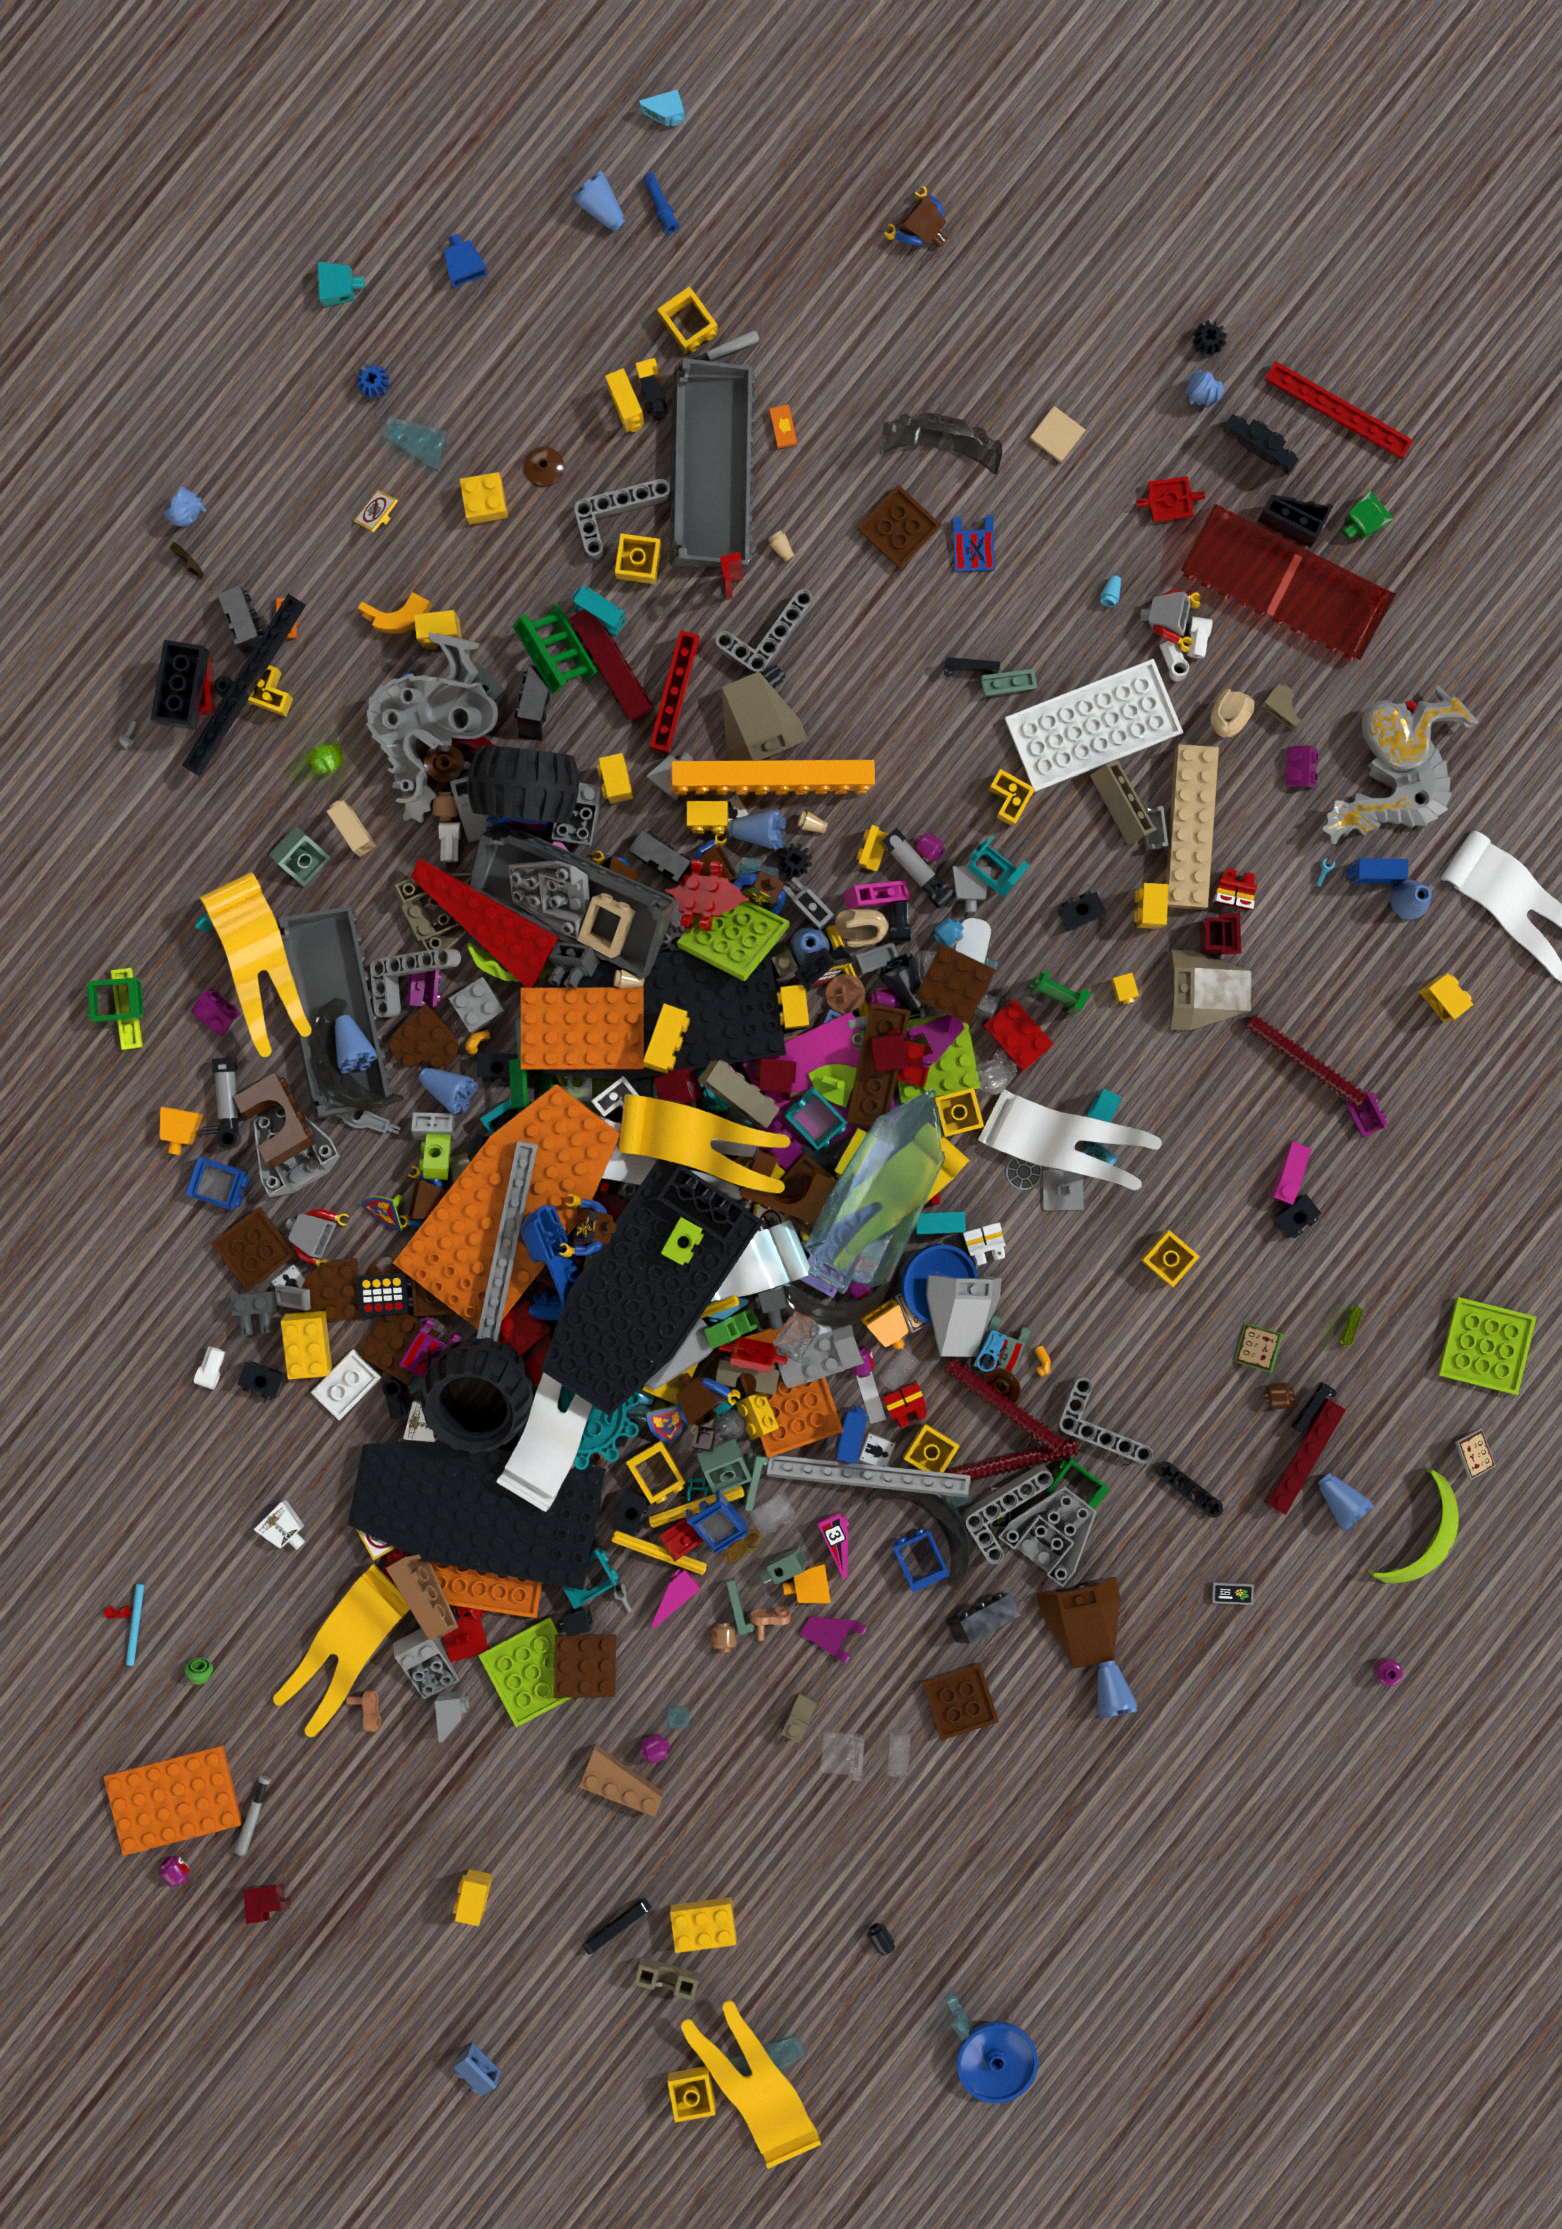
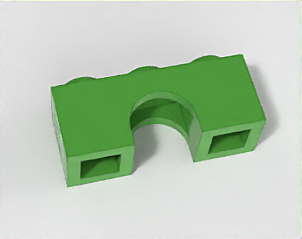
M750 1308L704 1331L706 1339L713 1349L758 1328L759 1323L753 1309Z

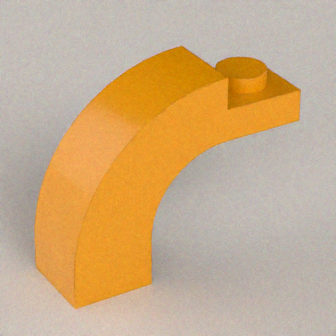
M412 592L406 604L400 610L393 613L381 612L362 601L358 609L362 613L361 617L370 622L374 620L372 626L375 630L388 634H399L414 629V615L429 613L432 604L427 599Z

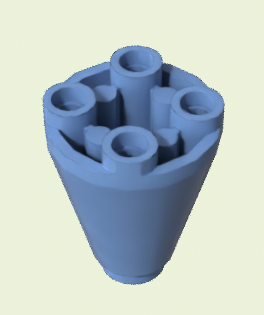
M599 171L592 178L593 181L588 179L581 185L583 190H578L571 198L588 214L615 232L626 221L623 218L624 214L607 177L602 171Z
M771 809L730 820L728 832L729 836H734L736 839L766 848H783L782 829H785L786 820L785 817H781L780 810Z
M1417 880L1403 881L1396 885L1390 893L1392 909L1401 919L1412 920L1420 918L1430 907L1431 890Z
M806 927L798 930L793 935L789 949L794 960L803 966L822 948L826 947L829 951V942L822 931L817 928ZM808 939H812L814 941V945L808 947L806 945V941Z
M350 1015L338 1017L335 1020L337 1065L341 1073L345 1074L355 1069L360 1071L369 1069L371 1067L370 1063L377 1059L375 1049L356 1022L351 1019Z
M424 1068L419 1076V1082H421L422 1086L453 1114L467 1111L470 1106L469 1100L478 1088V1084L474 1082V1079L468 1076L434 1068Z
M1330 1473L1318 1482L1319 1489L1338 1526L1344 1532L1374 1507L1368 1498Z
M1115 1660L1099 1663L1097 1714L1100 1716V1719L1117 1716V1711L1119 1715L1136 1712L1137 1702L1118 1665H1115Z

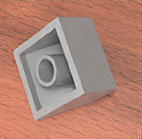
M465 1690L440 1693L435 1700L439 1742H443L467 1712L469 1697L465 1696Z

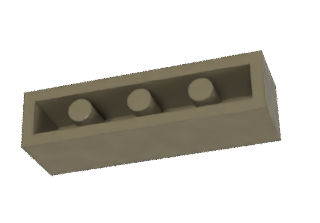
M1118 760L1106 764L1090 775L1128 845L1143 839L1156 830Z
M710 1061L698 1081L757 1128L767 1129L780 1109L775 1105V1101L768 1096H763L757 1086L744 1081L745 1077L738 1072L734 1073L729 1069L730 1065L725 1061Z

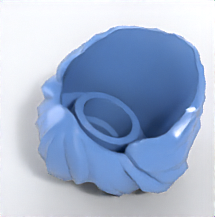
M1200 369L1188 379V386L1184 392L1189 394L1191 405L1197 402V405L1202 404L1209 408L1221 400L1225 385L1221 381L1214 380L1211 372H1201Z
M180 487L175 497L171 500V507L165 508L164 516L172 524L184 527L190 526L197 519L200 511L205 512L206 509L204 503L201 502V498H197L196 494L191 493L188 489Z

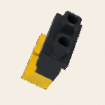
M655 358L635 363L647 413H652L654 421L664 419L666 402L664 392H661L660 384L655 380V378L659 377Z

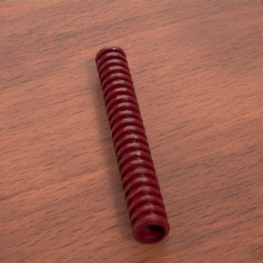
M1258 1014L1253 1015L1248 1021L1246 1029H1251V1033L1255 1032L1256 1036H1260L1262 1041L1265 1039L1266 1043H1270L1272 1048H1277L1276 1051H1281L1282 1055H1287V1059L1291 1058L1293 1063H1297V1066L1301 1065L1303 1070H1308V1074L1312 1073V1077H1317L1318 1081H1323V1084H1327L1329 1089L1333 1088V1092L1337 1091L1339 1096H1344L1343 1099H1348L1349 1103H1353L1355 1108L1366 1098L1367 1093L1361 1092V1088L1357 1089L1355 1084L1351 1085V1081L1347 1082L1345 1077H1340V1073L1336 1074L1334 1069H1330V1066L1326 1067L1324 1062H1319V1058L1315 1059V1055H1310V1052L1304 1051V1048H1300L1298 1043L1294 1044V1040L1290 1041L1288 1036H1283V1032L1279 1033V1030L1277 1028L1274 1029L1273 1025L1269 1026L1267 1021H1262L1263 1018H1258Z
M957 1358L951 1359L944 1369L945 1373H950V1377L954 1376V1380H959L961 1385H965V1388H970V1392L974 1391L975 1395H979L981 1400H986V1404L990 1403V1407L994 1406L996 1411H1001V1415L1005 1414V1418H1010L1012 1423H1017V1427L1021 1426V1430L1025 1429L1027 1434L1030 1433L1032 1438H1037V1442L1041 1441V1445H1046L1047 1449H1051L1053 1454L1059 1450L1064 1443V1438L1060 1439L1059 1435H1055L1053 1430H1048V1426L1044 1427V1423H1039L1037 1418H1033V1415H1028V1411L1024 1412L1022 1407H1017V1403L1013 1404V1400L1010 1399L1009 1401L1007 1396L1004 1397L1002 1395V1392H997V1388L993 1389L992 1385H988L986 1380H981V1376L977 1377V1373L973 1374L972 1370H968L966 1365H961V1361L957 1362Z
M1071 1438V1441L1066 1439L1054 1454L1051 1449L1048 1450L1047 1446L1043 1447L1042 1445L1038 1449L1034 1447V1450L1028 1449L1026 1452L1022 1450V1453L1016 1452L1014 1455L1010 1453V1456L1003 1455L1002 1458L998 1456L997 1459L991 1458L990 1461L986 1459L985 1462L979 1461L978 1464L973 1462V1465L967 1464L966 1467L961 1465V1468L954 1467V1470L949 1468L944 1473L970 1475L971 1482H973L974 1479L980 1480V1477L985 1479L988 1475L989 1477H992L993 1474L997 1476L998 1473L1004 1474L1005 1471L1008 1473L1011 1470L1017 1471V1468H1020V1470L1023 1467L1029 1468V1465L1035 1466L1037 1463L1041 1465V1462L1047 1463L1049 1460L1053 1462V1459L1060 1460L1061 1457L1065 1459L1066 1456L1072 1457L1073 1454L1078 1456L1079 1451L1076 1440Z

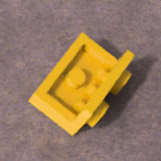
M874 825L871 826L870 830L866 829L863 840L866 841L864 849H859L856 858L860 860L858 866L875 872L878 871L885 850L879 843L889 835L888 833L880 831L879 827Z
M759 1392L736 1402L738 1413L742 1417L746 1432L751 1440L779 1428L765 1393Z

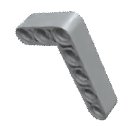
M657 479L577 501L574 509L588 558L599 560L604 554L596 522L597 519L663 503L670 498L669 483L664 479ZM660 487L667 489L664 494H658L656 490ZM644 492L647 494V497L638 499L637 495ZM621 497H625L628 499V501L625 504L618 503V500ZM606 502L609 505L606 509H600L598 507L599 504ZM587 507L589 512L587 514H580L579 510ZM588 526L594 528V531L590 534L584 532ZM593 545L599 547V550L595 553L589 551Z
M806 589L796 592L756 650L727 631L717 634V649L749 673L754 674L758 671L762 673L770 666L812 606L811 592ZM805 596L809 599V602L801 604L798 602V599ZM789 613H795L797 618L789 620L786 616ZM783 629L786 631V634L779 637L775 634V631ZM723 638L730 640V644L727 646H722L719 642ZM766 645H772L774 651L767 653L763 648ZM738 650H745L747 654L739 658L736 656V652ZM760 661L763 666L760 669H754L752 663Z
M439 948L373 960L370 965L375 1014L378 1017H397L399 1015L401 1005L398 976L456 967L461 961L459 951L456 949Z
M1076 1377L1071 1384L1058 1417V1427L1069 1435L1139 1463L1145 1464L1150 1462L1153 1458V1451L1147 1445L1081 1419L1093 1386L1086 1377ZM1082 1380L1086 1381L1087 1388L1084 1391H1079L1077 1384ZM1074 1399L1080 1402V1406L1076 1410L1070 1408V1402ZM1066 1418H1071L1072 1426L1067 1429L1063 1428V1421ZM1084 1426L1091 1427V1433L1088 1436L1081 1434ZM1108 1433L1110 1440L1105 1444L1101 1443V1435ZM1122 1441H1127L1129 1444L1125 1451H1120L1119 1444ZM1145 1448L1147 1456L1141 1459L1138 1457V1451Z
M1035 1466L963 1512L962 1519L989 1563H1000L1004 1558V1553L987 1525L1052 1484V1474L1045 1466ZM1046 1473V1477L1043 1480H1038L1040 1474ZM1024 1484H1029L1027 1490H1020L1021 1486H1023ZM1006 1495H1012L1009 1501H1003ZM988 1506H995L993 1511L986 1512ZM972 1516H977L975 1522H968ZM981 1533H987L984 1539H979ZM997 1549L995 1555H989L991 1550Z

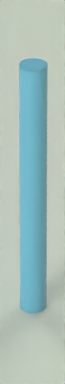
M136 1584L126 1659L127 1666H134L144 1584Z

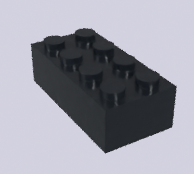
M164 640L150 718L154 723L197 730L210 651L205 646Z

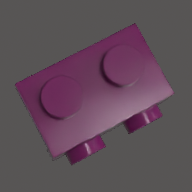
M1311 745L1287 746L1286 787H1308L1315 789V783L1318 781L1316 763L1319 762V753L1316 748Z
M439 970L409 975L407 1005L423 1007L428 1004L430 1007L437 1006L440 1000L438 984L441 982V972Z
M212 989L201 994L191 1010L193 1015L221 1037L227 1033L233 1021L241 1015V1012L234 1005L227 1002L218 992Z
M1365 1091L1367 1093L1366 1098L1356 1108L1353 1103H1349V1100L1344 1102L1362 1138L1388 1127L1386 1123L1388 1118L1384 1111H1380L1377 1105L1379 1103L1378 1098L1370 1091Z

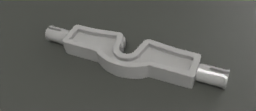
M328 1100L327 1104L324 1103L326 1110H328L330 1103L338 1106L348 1105L333 1100ZM367 1110L363 1112L359 1120L354 1118L355 1111L335 1115L342 1118L349 1126L358 1129L371 1128L383 1133L389 1131L398 1135L400 1132L393 1130V1128L400 1131L402 1127L390 1124V1120L379 1117Z

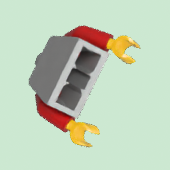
M1171 589L1161 596L1154 597L1151 608L1141 610V620L1149 621L1156 634L1173 644L1178 643L1181 651L1188 652L1190 648L1183 643L1191 645V638L1184 637L1182 639L1180 637L1184 636L1190 607L1196 609L1200 605V594L1196 592L1190 596L1187 592Z
M321 1208L310 1210L306 1215L300 1213L297 1219L290 1217L285 1226L291 1230L288 1238L293 1243L297 1256L309 1264L317 1266L322 1262L329 1261L327 1259L319 1260L318 1258H322L337 1223L334 1220L338 1221L340 1225L345 1226L347 1224L341 1223L340 1218L342 1216H349L347 1214L336 1215V1212Z

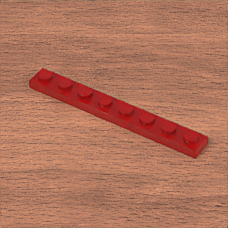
M1277 361L1274 362L1264 379L1269 384L1401 460L1414 441Z

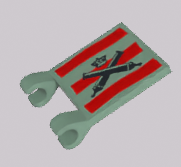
M993 1315L980 1351L989 1332L997 1330L1000 1323L998 1316ZM1023 1327L1021 1329L1018 1340L1005 1335L1007 1340L1004 1339V1344L999 1354H997L999 1358L995 1368L1006 1369L1014 1374L1030 1335L1028 1328ZM986 1354L982 1355L979 1360L980 1367L983 1363ZM992 1355L990 1356L985 1366V1369H989L990 1367H992L994 1363V1358ZM975 1359V1362H974L973 1366H975V1367L978 1368V1366H977V1364H976V1359Z

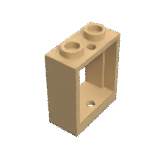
M340 800L330 805L327 813L354 853L361 857L377 847L350 805L344 800L341 802Z
M605 893L592 897L577 941L586 946H591L592 949L610 958L620 955L636 911L631 909L628 904L613 900L612 896ZM600 906L621 917L612 942L592 932Z

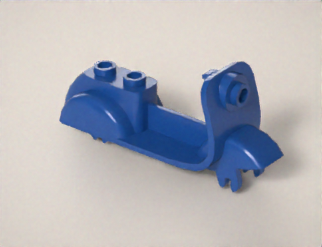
M543 1205L536 1208L526 1217L521 1226V1236L532 1262L547 1263L559 1296L545 1292L542 1297H540L539 1293L533 1297L535 1303L529 1308V1315L543 1320H559L569 1291L581 1274L574 1254L569 1258L559 1254L567 1251V1248H561L560 1244L566 1243L569 1246L570 1244L565 1234L566 1230L563 1229L564 1225L561 1223L556 1208L553 1205L549 1207Z

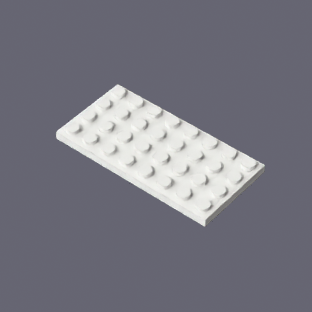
M1154 659L1004 718L1029 782L1035 788L1034 793L1183 734Z

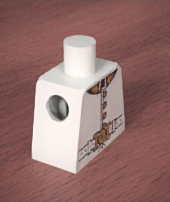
M413 1401L403 1439L435 1442L437 1438L433 1430H430L425 1422L421 1401Z
M286 1499L254 1529L278 1548L284 1547L289 1542L298 1550L305 1543V1540L298 1534L304 1527V1524Z

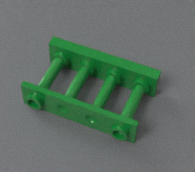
M557 603L549 609L546 617L531 622L527 614L520 616L512 625L552 695L560 692L567 684L566 680L582 675L585 682H587L597 673L594 664ZM551 623L557 633L541 639L535 629ZM562 641L567 651L551 656L545 646ZM572 658L577 668L561 673L555 663Z
M1048 969L1043 973L1040 972L1037 979L1033 978L1029 989H1031L1030 995L1034 996L1040 991L1065 1004L1064 1007L1067 1008L1065 1013L1070 1016L1082 1011L1091 994L1086 989L1074 992L1049 979L1048 976L1051 971Z

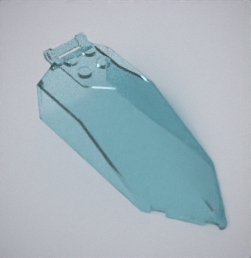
M930 1089L926 1093L898 1106L891 1112L876 1118L830 1192L804 1247L815 1260L808 1274L813 1277L817 1276L829 1283L842 1294L846 1292L851 1281L873 1288L889 1283L945 1160L944 1151H941L940 1145L942 1132L938 1106L935 1105L934 1096L936 1095L934 1090ZM824 1265L843 1276L842 1281L821 1270V1266Z

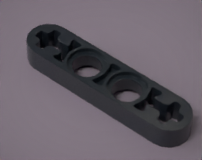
M1162 1461L1157 1465V1475L1204 1513L1213 1518L1219 1517L1222 1514V1503L1168 1461ZM1170 1466L1168 1470L1175 1475L1172 1482H1169L1171 1479L1169 1475H1162L1161 1467ZM1184 1477L1187 1480V1485L1180 1489L1176 1486V1481L1178 1478ZM1195 1490H1201L1203 1493L1200 1501H1195L1192 1498V1493ZM1206 1500L1210 1502L1212 1505H1215L1217 1503L1216 1508L1218 1509V1511H1212L1210 1513V1507H1208L1206 1504H1204L1203 1507H1201V1505L1205 1503Z
M646 1898L641 1899L589 1938L582 1947L588 1955L594 1953L643 1916L652 1906Z

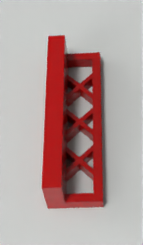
M740 552L720 556L721 575L727 600L733 599L732 583L743 580Z

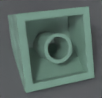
M298 826L269 854L279 866L304 887L331 859Z
M735 1439L714 1447L713 1451L705 1450L697 1454L703 1473L714 1495H716L715 1492L717 1490L722 1493L752 1481Z

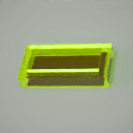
M1354 1305L1351 1307L1340 1344L1352 1346L1364 1308Z

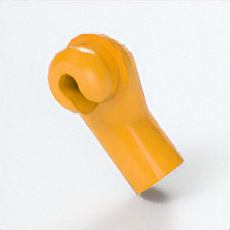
M489 1029L470 1035L465 1044L468 1054H476L479 1043L491 1039Z
M1039 1346L1034 1350L1041 1362V1366H1038L1036 1371L1040 1377H1043L1051 1371V1360L1045 1348Z

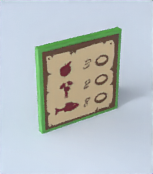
M1245 1323L1234 1362L1272 1373L1283 1334Z

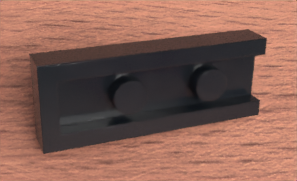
M946 657L944 674L949 677L952 675L953 670L997 674L1000 670V662Z
M1321 1382L1291 1427L1302 1433L1327 1396L1335 1397L1337 1392L1326 1383Z

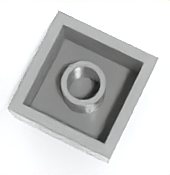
M481 977L448 998L472 1034L507 1013L484 977Z

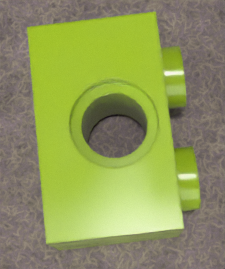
M426 1134V1141H422L421 1154H424V1159L420 1158L419 1171H423V1179L448 1180L451 1135Z
M680 1217L661 1254L681 1265L684 1262L689 1263L694 1254L691 1249L694 1244L699 1245L704 1235L701 1233L702 1228ZM681 1236H685L689 1240V1245L686 1248H680L677 1244Z

